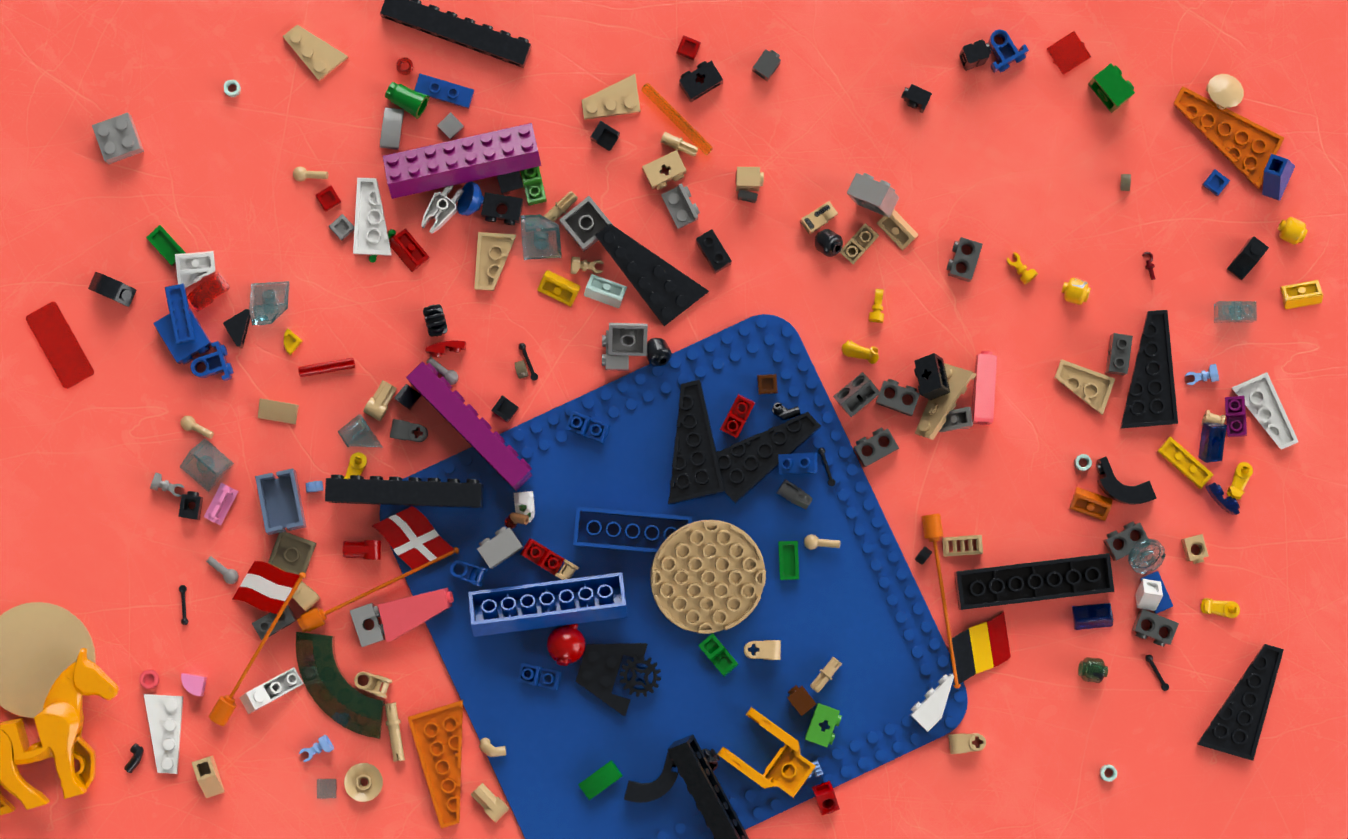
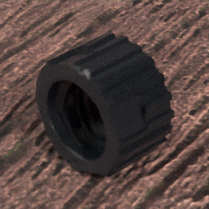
M926 546L923 547L915 557V560L923 565L932 554V551Z

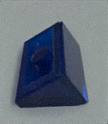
M1203 423L1198 457L1205 463L1222 461L1226 424Z
M1110 603L1072 607L1075 630L1113 626L1114 619Z

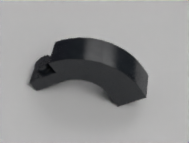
M1107 456L1097 460V471L1099 475L1104 477L1097 480L1104 493L1113 500L1123 504L1137 505L1157 499L1150 481L1136 486L1124 485L1116 479Z
M667 752L664 769L655 781L650 783L628 781L624 800L638 803L650 802L662 797L672 788L677 779L678 772L671 770L672 767L676 768V765L671 760L669 752Z

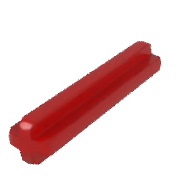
M346 358L301 366L298 368L300 377L352 369L355 368L354 358Z

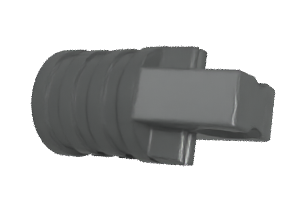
M787 479L783 481L776 493L803 509H807L813 499Z

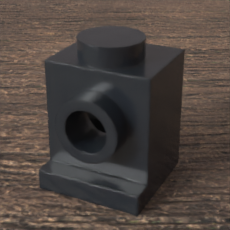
M911 84L910 88L905 87L901 98L907 102L906 105L914 109H917V107L921 108L919 112L923 113L932 93Z
M188 491L187 495L182 494L178 517L200 520L203 497H200L198 492ZM191 502L195 503L194 509L189 508Z

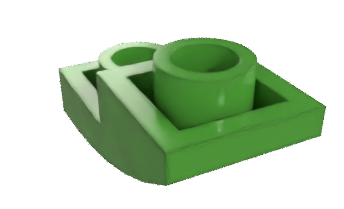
M539 166L520 170L528 206L547 202Z

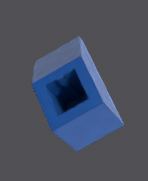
M1271 154L1264 170L1262 195L1281 200L1295 168V165L1289 159Z

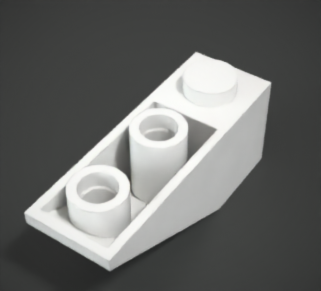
M295 667L246 692L239 698L247 713L250 714L304 683Z
M953 674L942 676L938 681L940 685L935 690L931 688L924 695L926 699L922 703L918 701L911 708L912 713L910 716L927 732L942 718L954 679Z

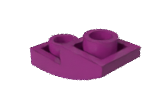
M1245 396L1225 397L1227 436H1247Z

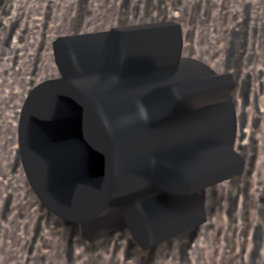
M702 749L714 771L718 767L717 761L720 760L718 754L714 749Z

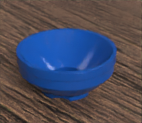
M472 181L467 182L462 188L464 192L457 203L458 213L466 216L479 211L484 200L479 185Z

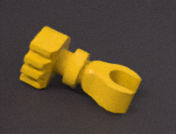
M1013 252L1017 261L1011 262L1007 257V263L1017 269L1016 272L1019 275H1022L1020 280L1025 285L1034 279L1038 273L1035 269L1027 270L1028 267L1022 264L1019 254Z
M876 289L874 305H872L873 312H869V322L883 323L884 314L881 313L883 311L884 289Z

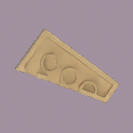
M944 363L950 393L931 401L928 400L915 434L934 440L946 422L947 414L954 410L957 405L955 402L961 394L964 395L968 389L966 387L971 379L974 380L977 375L976 373Z

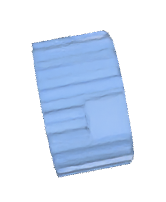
M322 481L305 483L307 493L323 491Z

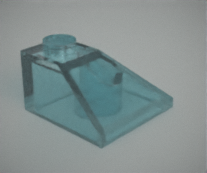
M540 214L521 215L524 260L561 258L559 224Z
M289 281L251 283L249 310L252 325L272 324L288 309Z

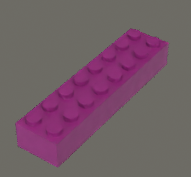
M532 123L382 156L392 199L542 166Z
M422 361L406 377L407 380L498 474L517 491L533 476L530 472L532 470L531 466L523 458L519 460L517 458L519 455L510 445L507 447L504 445L505 441L497 431L491 432L492 427L483 417L479 419L477 417L479 414L470 404L467 406L464 404L465 400L458 391L452 392L450 390L452 388L450 383L443 376L439 378V373L430 363L426 365Z

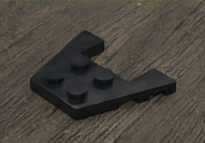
M587 644L576 682L621 715L626 716L631 699L612 694V689L623 655L633 658L636 655L638 659H641V656L645 655L648 644Z

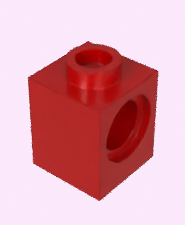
M830 781L812 787L821 815L831 814L834 811L840 810Z

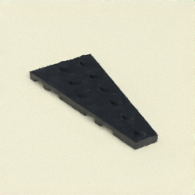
M609 223L595 234L596 238L663 326L667 325L709 292L706 288Z
M1167 310L1148 311L1146 314L1120 429L1178 424Z
M701 380L681 384L669 505L725 492Z
M806 412L781 425L774 426L765 432L758 433L726 449L717 451L725 493L736 504L779 465L778 455L792 454L820 429L821 425L809 412Z
M1263 644L1197 742V745L1248 760H1254L1284 649Z

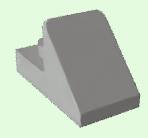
M971 407L951 410L947 414V420L939 432L969 429L972 427Z

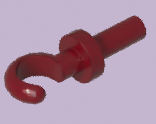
M1144 252L1142 256L1148 254L1151 257L1150 260L1146 261L1145 269L1149 271L1151 280H1155L1153 271L1155 265L1151 263L1153 261V254L1151 252Z

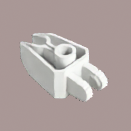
M453 186L446 187L442 193H434L424 213L421 224L422 228L431 219H436L429 231L432 234L439 230L458 211L456 203L464 192L461 188L457 190L452 200L447 195L453 189Z

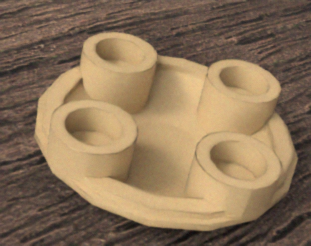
M1228 74L1215 75L1206 86V91L1219 109L1235 107L1241 103L1244 97V89L1241 83L1235 77Z

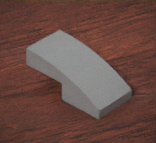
M385 107L380 148L399 150L404 117L403 109Z

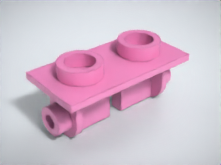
M221 483L204 517L221 525L239 491Z

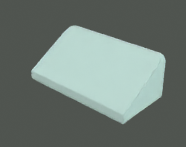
M591 274L584 296L620 308L627 286Z

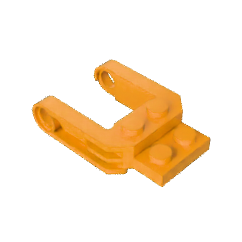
M751 707L746 715L784 742L785 745L777 752L763 775L725 747L721 748L718 755L762 788L779 787L794 798L816 766L801 755L798 740Z

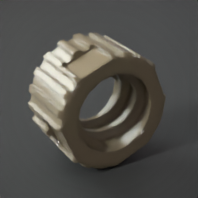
M1121 174L1120 190L1130 191L1131 174Z
M524 360L514 363L519 379L529 376Z

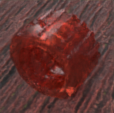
M402 57L396 63V68L402 75L410 74L414 68L412 61L405 57ZM407 62L409 68L402 70L401 64Z

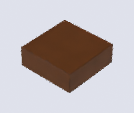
M777 374L757 375L758 395L778 393Z

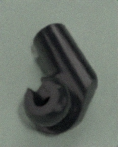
M780 402L773 404L772 412L783 420L801 415L798 406L787 409Z

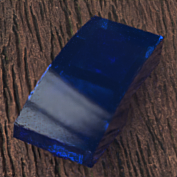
M1214 482L1205 486L1210 496L1222 509L1231 515L1240 513L1238 510L1240 506L1235 498L1232 499L1231 496L1223 498L1224 492L1219 484L1216 485Z

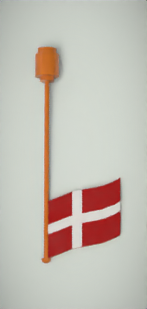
M411 506L372 525V527L386 539L395 553L412 570L325 612L323 609L319 610L318 607L309 610L297 618L298 624L303 632L317 629L326 624V615L454 553L458 554L459 549L451 547L437 533L428 519L417 508Z

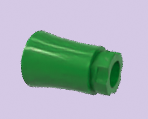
M394 82L389 85L385 93V98L407 111L416 119L422 115L429 101V95Z

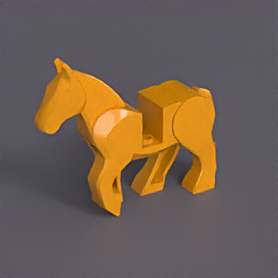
M82 648L76 661L55 680L45 699L43 711L34 717L40 742L30 746L22 718L0 723V785L19 799L26 810L46 805L50 800L41 791L26 782L21 776L17 765L38 762L53 757L64 799L84 794L95 778V751L81 735L84 724L83 696L97 695L109 701L118 695L119 687L98 665L87 659V648ZM74 758L80 762V770L75 772ZM0 791L1 816L15 811L16 808L4 798Z

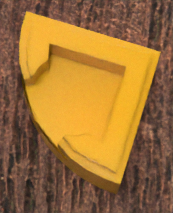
M287 328L284 333V347L291 355L303 340Z

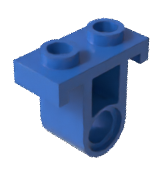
M1000 29L995 30L988 41L993 54L999 62L997 64L995 61L990 66L994 73L998 70L1000 73L1010 67L1009 64L1014 61L1019 63L1024 60L1029 51L1025 44L1018 51L1008 33ZM1001 37L1004 41L1003 44H996L994 38Z
M219 341L211 343V346L217 349L216 352L198 357L191 363L192 373L200 378L224 372L225 375L221 376L222 380L228 381L232 379L231 374L234 373L231 363L226 361L227 349ZM200 363H205L206 370L199 373L197 366Z
M817 453L778 455L779 474H816L818 472Z

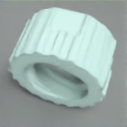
M227 80L224 83L223 87L226 95L233 98L239 95L241 87L236 80ZM230 85H236L234 92L228 91Z
M1080 454L1075 458L1074 466L1079 471H1087L1092 466V460L1089 455ZM1081 458H1084L1087 461V465L1085 467H1081L1079 465V460Z
M1107 764L1100 768L1099 774L1104 781L1112 782L1117 777L1118 772L1113 765ZM1108 768L1113 771L1111 777L1104 775L1105 770Z

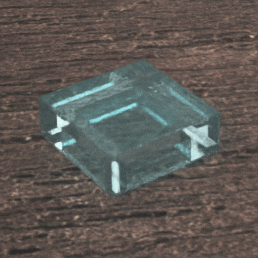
M317 779V799L337 798V779Z

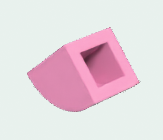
M181 673L184 688L193 695L204 696L207 677Z

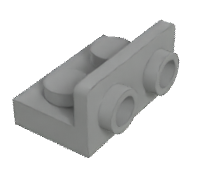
M682 183L678 187L661 194L677 229L698 220V214H700L696 203L692 204L689 199L692 195L688 187H683Z

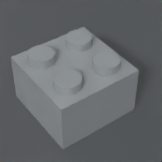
M128 112L92 125L102 156L107 164L144 152L133 118Z
M856 173L847 191L849 197L857 205L890 218L899 200V196L895 193L896 190L890 187L891 184L884 180L878 182L873 180L874 177L867 173L863 175Z
M590 196L559 219L561 225L583 252L598 241L595 236L596 233L609 223L612 224Z
M502 527L495 532L496 536L491 540L486 538L479 543L480 547L477 550L490 569H493L524 548L510 527L507 529Z

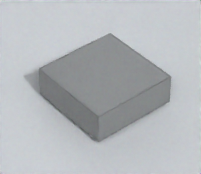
M450 112L437 127L451 140L464 128V125Z
M343 214L328 226L341 241L354 231V226Z

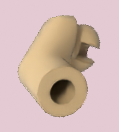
M488 738L480 740V750L487 756H506V746L494 747Z

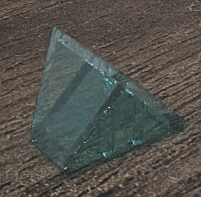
M361 414L357 415L338 431L347 447L383 448Z

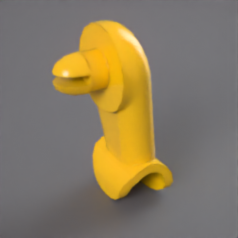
M847 340L841 347L842 353L847 357L866 359L871 364L877 363L879 359L878 348L874 346L869 349L857 345L852 340L850 342Z
M357 452L350 457L344 479H350V475L362 474L367 464V458L363 453Z
M1241 462L1237 465L1232 484L1226 492L1230 498L1239 500L1245 493L1243 490L1253 474V468L1249 463Z
M1204 598L1200 607L1202 613H1212L1227 618H1235L1240 612L1239 605L1234 601H1218Z

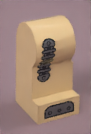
M828 201L801 218L800 222L808 234L811 235L838 215V212L831 202Z

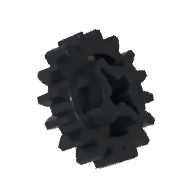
M634 655L633 661L628 658V665L622 664V668L625 671H620L619 675L624 676V678L620 679V683H625L623 689L629 688L630 695L636 692V697H639L640 693H643L646 697L647 691L654 693L652 687L658 688L659 684L656 681L661 680V677L657 676L661 669H655L658 663L654 662L652 664V658L649 657L645 660L644 655L641 656V659ZM642 663L646 664L647 666L639 667L637 664ZM631 669L633 676L628 680L627 673ZM637 672L640 674L645 673L644 680L641 678L636 679ZM653 672V680L650 683L648 675ZM642 685L644 688H636L634 686Z

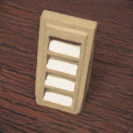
M982 535L942 537L943 557L983 554ZM972 539H976V551H973ZM957 540H960L961 552H957ZM964 540H968L969 551H965ZM949 541H952L953 552H949Z

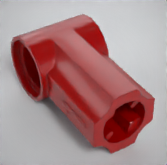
M381 540L343 541V557L381 560Z

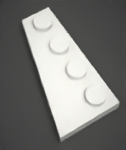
M357 178L353 254L392 256L378 180L376 178Z
M1267 372L1232 387L1238 396H1245V406L1280 450L1299 442Z

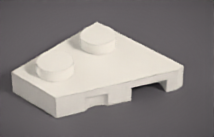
M214 251L175 254L178 284H184L185 288L216 270Z

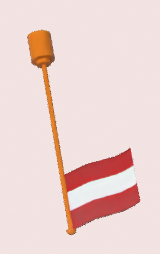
M254 561L232 600L244 601L262 611L277 614L231 694L220 696L208 717L214 723L225 726L237 707L233 696L302 579L306 578L304 572L299 573V575L286 572L270 563Z

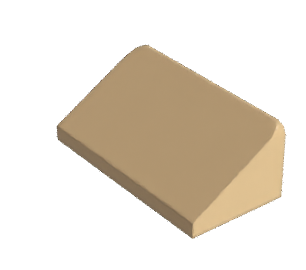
M895 209L890 218L883 216L876 223L902 251L919 235Z
M260 398L258 418L296 424L299 405Z

